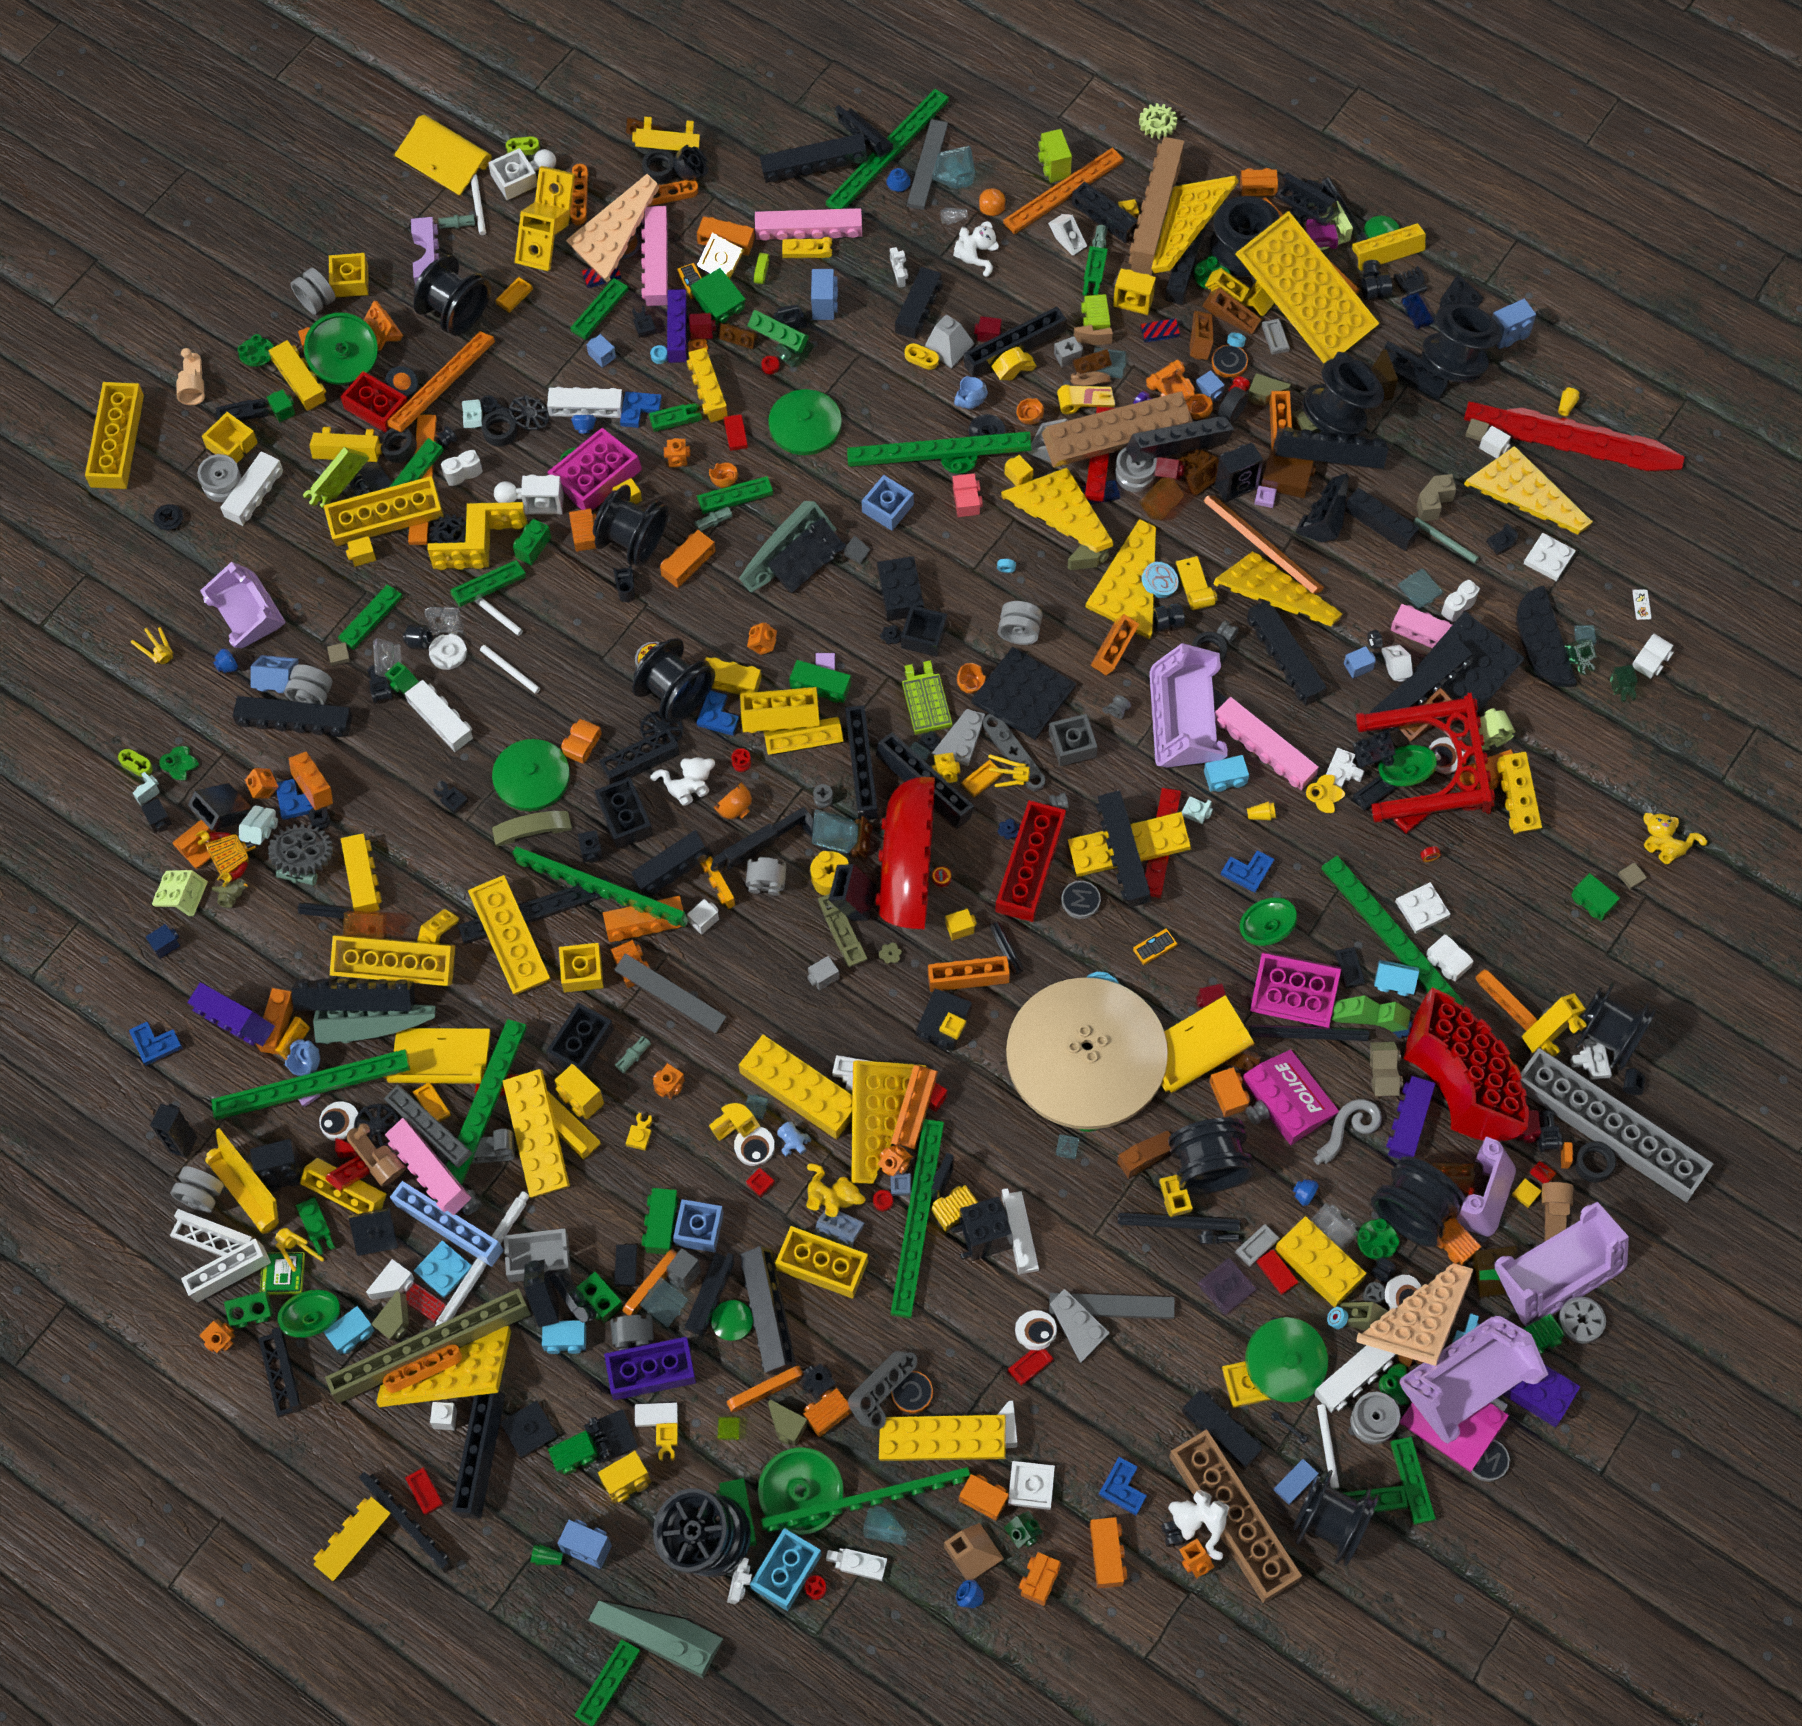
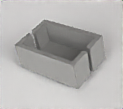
M565 1228L503 1236L506 1255V1276L509 1283L524 1281L525 1264L534 1260L545 1259L551 1276L561 1271L571 1275L569 1242Z

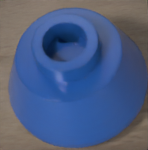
M894 169L887 177V186L893 191H904L910 186V177L903 169Z
M573 415L571 421L575 430H579V433H590V429L594 428L596 417L594 415Z
M221 649L214 657L216 661L213 664L218 672L229 673L237 670V663L228 649Z
M1304 1179L1303 1182L1298 1181L1293 1190L1296 1193L1295 1198L1302 1206H1308L1319 1185L1314 1180Z
M974 1579L966 1580L960 1585L956 1593L958 1605L960 1607L975 1608L982 1604L984 1600L983 1590Z

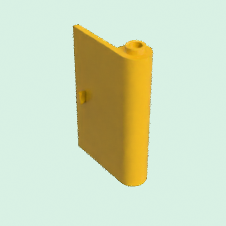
M425 114L416 119L414 126L394 154L395 157L461 196L479 168L482 170L486 169L489 166L488 162H491L492 159L491 154Z
M1226 995L1164 1031L1168 1056L1166 1071L1161 1085L1166 1092L1170 1091L1173 1093L1255 1044Z
M408 1028L396 1032L394 1052L407 1050L410 1070L386 1076L384 1079H387L388 1083L481 1084L487 1068L491 1030Z
M218 1128L216 1130L218 1148H214L207 1153L205 1162L212 1168L252 1219L262 1234H266L273 1230L279 1222L276 1199L254 1173L252 1163L250 1161L246 1163L228 1138Z

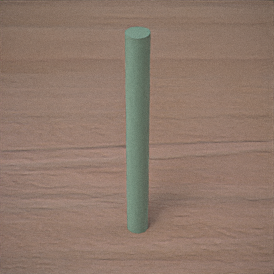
M1415 518L1413 524L1473 563L1477 562L1478 556L1420 518Z

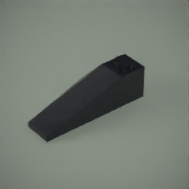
M1347 473L1333 477L1320 493L1322 495L1321 499L1314 502L1310 506L1312 508L1311 512L1301 518L1295 531L1298 535L1322 543L1338 538L1344 519L1349 480Z

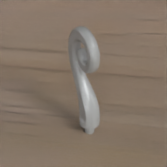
M1358 1099L1347 1103L1339 1110L1333 1124L1330 1140L1317 1150L1318 1155L1313 1158L1317 1165L1322 1162L1325 1164L1329 1163L1339 1153L1343 1142L1345 1122L1351 1113L1357 1110H1365L1372 1116V1121L1369 1125L1361 1123L1362 1113L1359 1112L1353 1116L1352 1125L1357 1132L1370 1134L1378 1129L1382 1116L1380 1109L1375 1103L1365 1099Z

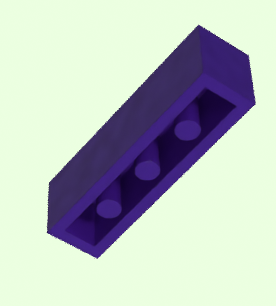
M686 289L668 290L667 353L669 363L687 362Z
M1411 1076L1410 1082L1405 1081L1402 1093L1406 1095L1404 1100L1399 1101L1397 1111L1400 1112L1399 1118H1394L1391 1128L1395 1132L1393 1137L1389 1136L1386 1148H1389L1388 1156L1398 1159L1404 1156L1414 1157L1435 1083Z

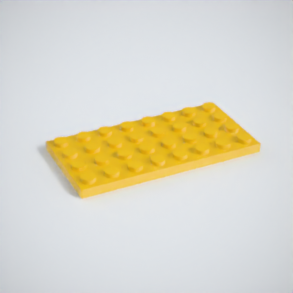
M1289 211L1235 253L1323 363L1333 359L1337 352L1348 350L1379 324Z

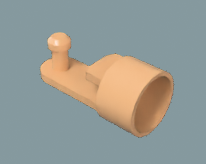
M184 348L181 351V355L184 357L183 371L178 373L176 381L177 399L186 405H197L205 398L202 360L197 353H191L189 348Z

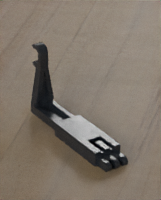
M802 807L774 825L769 823L725 849L713 858L710 869L713 872H717L724 867L726 871H729L771 846L776 838L802 824L804 831L816 842L822 851H831L829 846L832 845L833 839H826L805 807Z

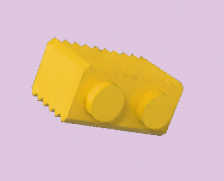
M1222 268L1213 271L1205 284L1211 291L1221 288L1238 302L1243 301L1249 290V287Z
M966 1185L962 1188L958 1186L950 1192V1196H947L945 1199L941 1197L933 1203L932 1213L942 1228L948 1231L959 1224V1209L978 1203V1201Z

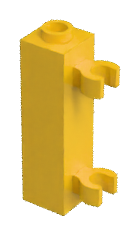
M644 117V129L636 128V132H633L632 142L635 143L636 147L679 151L685 145H689L688 147L691 148L695 146L699 149L700 135L693 134L694 121L686 122V133L651 130L652 117Z
M323 427L322 433H313L310 442L312 459L334 460L344 447L366 453L369 457L367 462H377L379 455H382V444H380L378 436H373L374 429H366L365 435L332 434L330 433L331 427Z
M1575 993L1561 997L1522 1035V1038L1532 1053L1540 1048L1555 1057L1560 1053V1050L1552 1042L1568 1026L1572 1033H1576L1578 1030L1583 1031L1587 1025L1579 1016L1586 1009Z

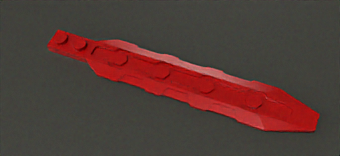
M1469 401L1464 417L1465 421L1475 419L1488 423L1490 427L1493 426L1501 429L1513 439L1529 443L1536 442L1566 452L1573 451L1603 461L1606 459L1644 471L1682 470L1685 458L1683 455L1654 439L1618 433L1608 428L1585 425L1567 418H1556L1526 408L1503 410Z

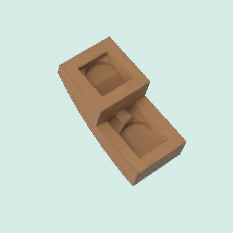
M1092 325L1074 328V337L1077 342L1089 345L1112 344L1113 333L1111 328L1093 331Z

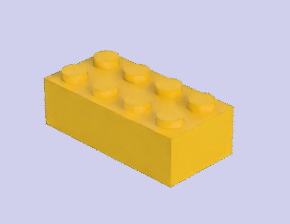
M816 687L740 694L743 732L755 733L764 730H792L798 727L813 728L820 726Z
M1306 1216L1277 1243L1275 1252L1334 1308L1366 1276V1272Z
M790 1226L775 1265L776 1270L853 1299L867 1266L868 1254Z

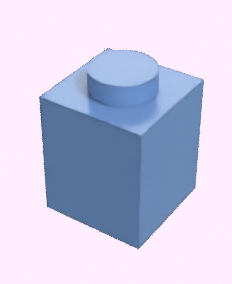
M601 334L596 338H592L587 344L588 355L602 368L616 358L614 346Z
M1210 370L1196 380L1195 390L1199 394H1205L1210 397L1212 402L1218 401L1223 396L1224 384Z
M1365 646L1347 654L1344 665L1354 679L1372 671L1376 659L1374 654L1369 652Z

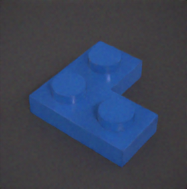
M625 392L620 426L639 428L641 412L652 413L659 411L662 396L659 394Z
M710 691L706 696L697 720V726L733 736L739 722V716L723 712L727 695Z
M290 779L277 782L278 788L276 791L282 819L285 820L309 814L313 807L305 794L298 795L295 780Z
M1258 850L1248 865L1230 857L1221 871V875L1256 893L1274 863V859Z
M145 1022L129 1030L145 1066L182 1049L174 1029L155 1037L149 1023Z
M1118 1457L1099 1492V1496L1137 1516L1146 1499L1145 1494L1128 1486L1137 1470V1466Z

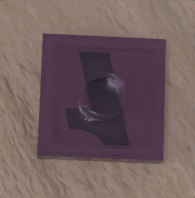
M1230 1258L1225 1260L1197 1284L1224 1316L1256 1291V1287Z

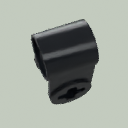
M632 565L623 569L613 568L619 599L625 603L633 601L635 589Z

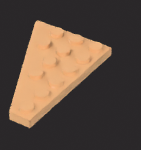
M648 174L566 240L568 245L606 282L610 281V275L613 269L617 268L619 260L623 257L630 237L634 236L636 228L640 225L645 215L646 207L648 204H651L653 196L656 195L659 189L658 184Z
M1454 1263L1451 1264L1444 1272L1436 1275V1279L1428 1285L1424 1284L1412 1296L1404 1299L1400 1306L1395 1309L1392 1308L1381 1316L1380 1320L1373 1322L1362 1334L1358 1333L1357 1342L1436 1366L1473 1275V1269Z

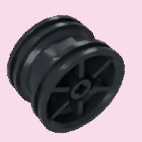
M1232 1117L1203 1120L1187 1125L1170 1135L1168 1144L1171 1148V1155L1173 1158L1180 1160L1182 1167L1176 1174L1180 1190L1187 1189L1188 1194L1192 1195L1220 1192L1239 1186L1256 1174L1253 1157L1243 1151L1242 1144L1247 1140V1134L1242 1120Z
M1404 1156L1399 1159L1397 1165L1391 1171L1393 1182L1390 1185H1382L1378 1188L1376 1194L1371 1198V1206L1381 1219L1389 1223L1403 1237L1425 1247H1434L1446 1232L1443 1224L1446 1218L1453 1219L1458 1216L1465 1202V1197L1459 1187L1440 1170L1420 1159Z
M688 1488L671 1495L663 1503L654 1522L653 1537L659 1556L671 1568L704 1577H719L733 1571L744 1559L750 1545L751 1528L745 1510L732 1498L702 1489ZM717 1516L720 1517V1523L715 1520ZM702 1551L704 1557L700 1559L699 1553Z

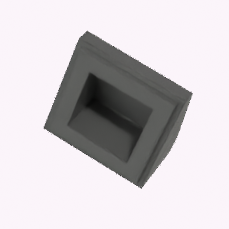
M853 536L844 549L845 556L859 564L862 563L870 552V549L855 536Z

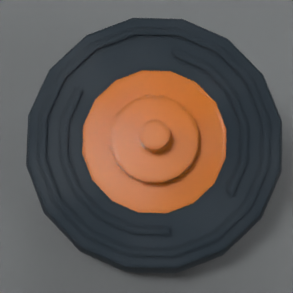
M398 366L392 368L387 373L385 384L409 398L418 387V379L411 369Z

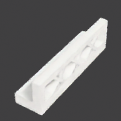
M1003 1189L1001 1198L1012 1232V1248L1018 1275L1039 1271L1022 1191L1009 1193L1008 1189Z
M177 1209L174 1215L177 1222L170 1234L172 1238L219 1256H223L228 1251L231 1252L233 1251L232 1249L253 1240L251 1236ZM182 1224L189 1226L192 1232L185 1236L178 1234ZM203 1232L208 1233L210 1240L203 1243L197 1241L196 1235ZM221 1239L226 1240L228 1247L221 1250L216 1249L214 1242Z

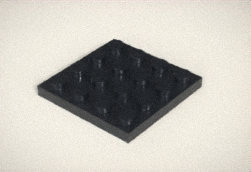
M1464 611L1415 670L1418 671L1457 637L1472 652V663L1465 669L1461 668L1452 681L1449 682L1447 680L1442 685V689L1453 700L1463 699L1468 693H1472V698L1477 700L1478 714L1525 658Z
M1012 647L974 695L971 703L1036 740L1074 691L1077 683Z

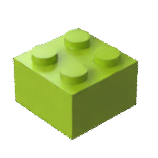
M1062 129L1041 133V141L1038 142L1040 149L1038 158L1040 163L1044 165L1045 177L1048 176L1050 183L1064 180L1071 175L1072 156Z

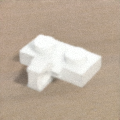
M897 247L891 248L890 260L898 287H905V279H908V274L903 266L906 261L904 251L898 252Z
M1337 748L1326 775L1335 776L1333 785L1342 788L1345 780L1361 781L1364 770L1357 768L1353 763L1355 754Z
M1584 1039L1582 1042L1584 1051H1581L1580 1055L1572 1056L1570 1059L1571 1067L1583 1066V1070L1588 1069L1590 1080L1610 1078L1612 1074L1606 1047L1592 1039Z
M836 1055L833 1076L843 1078V1082L847 1083L845 1090L853 1095V1061L867 1060Z
M744 1558L734 1569L727 1600L728 1603L736 1604L739 1602V1599L742 1600L745 1593L744 1585H750L752 1574H749L750 1566L747 1565L749 1560L747 1558Z

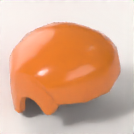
M991 188L984 190L980 194L979 206L980 211L984 214L995 216L1005 210V195L1000 190Z
M1195 394L1186 401L1190 416L1194 420L1207 418L1213 410L1212 400L1205 394Z
M1027 398L1019 403L1016 414L1022 423L1033 425L1043 418L1044 407L1037 398Z
M716 463L713 470L709 469V476L716 487L726 488L736 482L738 470L732 463Z
M965 663L960 667L957 674L958 686L962 691L969 694L977 693L986 679V676L982 673L981 666L974 663Z

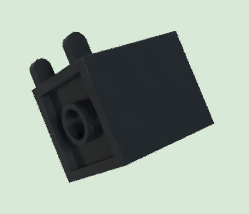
M999 1196L959 1209L960 1225L951 1228L952 1233L961 1231L963 1233L969 1252L962 1253L960 1255L961 1260L971 1258L974 1261L1011 1249L1012 1232Z

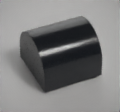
M1636 1068L1627 1069L1623 1091L1631 1095H1643L1646 1076Z

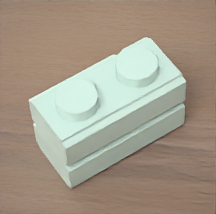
M255 805L239 825L240 841H251V843L260 845L265 838L268 839L271 830L277 827L278 818H276V811Z

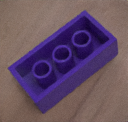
M201 982L187 1002L194 1007L192 1011L202 1017L206 1014L204 1018L213 1024H216L218 1021L217 1026L226 1031L231 1029L230 1033L242 1039L244 1036L243 1040L252 1046L256 1043L263 1047L275 1028L273 1024Z
M687 1337L604 1354L613 1400L696 1384Z
M1545 1365L1548 1375L1539 1383L1531 1384L1522 1380L1502 1395L1556 1428L1580 1386Z

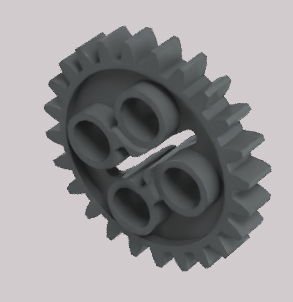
M294 824L293 829L286 826L285 832L279 830V835H273L274 840H270V846H268L269 859L272 865H276V870L282 869V874L289 871L290 876L297 873L298 877H300L301 873H304L306 877L308 872L316 874L315 869L322 871V865L328 866V861H331V855L333 854L332 841H330L329 835L325 836V831L319 832V827L312 829L311 824L307 828H304V824H301L300 828H297Z

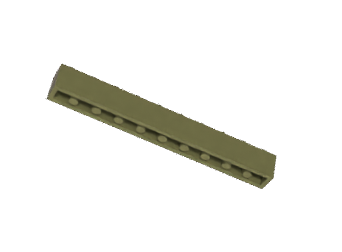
M518 1288L325 1377L333 1398L338 1404L382 1384L383 1378L396 1369L448 1345H457L460 1348L529 1316L530 1312Z

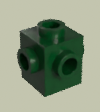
M1029 1511L1017 1515L1004 1527L1018 1549L1024 1546L1032 1547L1038 1542L1037 1538L1043 1533L1038 1522Z

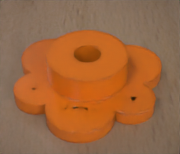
M705 339L689 341V352L705 347L708 350L707 341Z

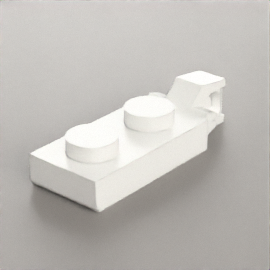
M840 1548L839 1552L828 1550L826 1561L836 1563L835 1568L840 1569L842 1572L882 1581L887 1558Z

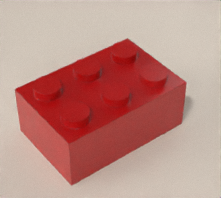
M364 371L361 372L341 396L345 410L383 432L391 429L387 421L408 402L405 395Z

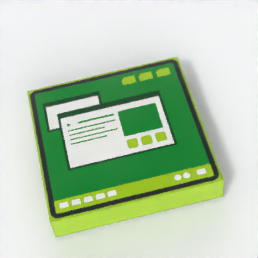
M287 1252L296 1268L295 1272L292 1271L282 1253H267L271 1263L261 1268L260 1292L268 1290V1295L302 1293L305 1253Z

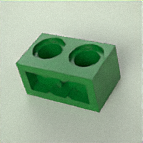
M596 1272L576 1287L584 1295L586 1303L593 1306L597 1315L595 1318L597 1321L601 1319L605 1323L623 1308L622 1301ZM590 1288L597 1289L596 1293L593 1295L586 1294L587 1290ZM602 1303L610 1304L606 1310H601L600 1305Z
M268 1290L224 1301L229 1326L235 1325L236 1328L248 1326L249 1321L256 1320V1323L268 1321V1317L273 1315ZM256 1302H261L264 1305L263 1313L255 1311L254 1305ZM236 1307L243 1309L244 1316L242 1318L235 1317L234 1309Z

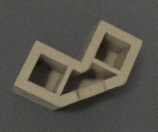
M1452 474L1434 476L1419 494L1416 506L1421 520L1439 519L1441 503L1453 501L1456 487Z
M1370 1042V1068H1372L1373 1073L1371 1081L1375 1096H1399L1400 1088H1403V1077L1399 1076L1397 1070V1061L1401 1060L1400 1049H1397L1395 1042Z

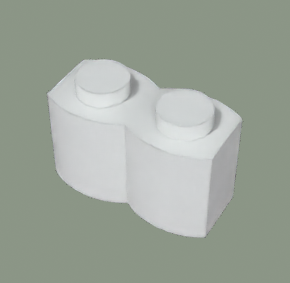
M475 450L463 452L458 457L448 458L441 463L444 477L449 486L458 485L465 479L475 478L483 472Z
M1471 580L1463 582L1456 592L1451 593L1446 598L1441 614L1450 622L1456 621L1464 610L1474 605L1480 588Z
M1653 634L1631 667L1650 679L1654 674L1658 676L1664 667L1661 665L1663 661L1668 662L1674 653L1671 651L1673 645L1658 635Z
M1443 935L1434 943L1426 954L1428 961L1432 965L1440 967L1443 975L1453 981L1459 979L1473 964L1472 958L1447 935Z

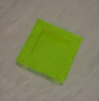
M719 1417L718 1440H739L740 1418Z

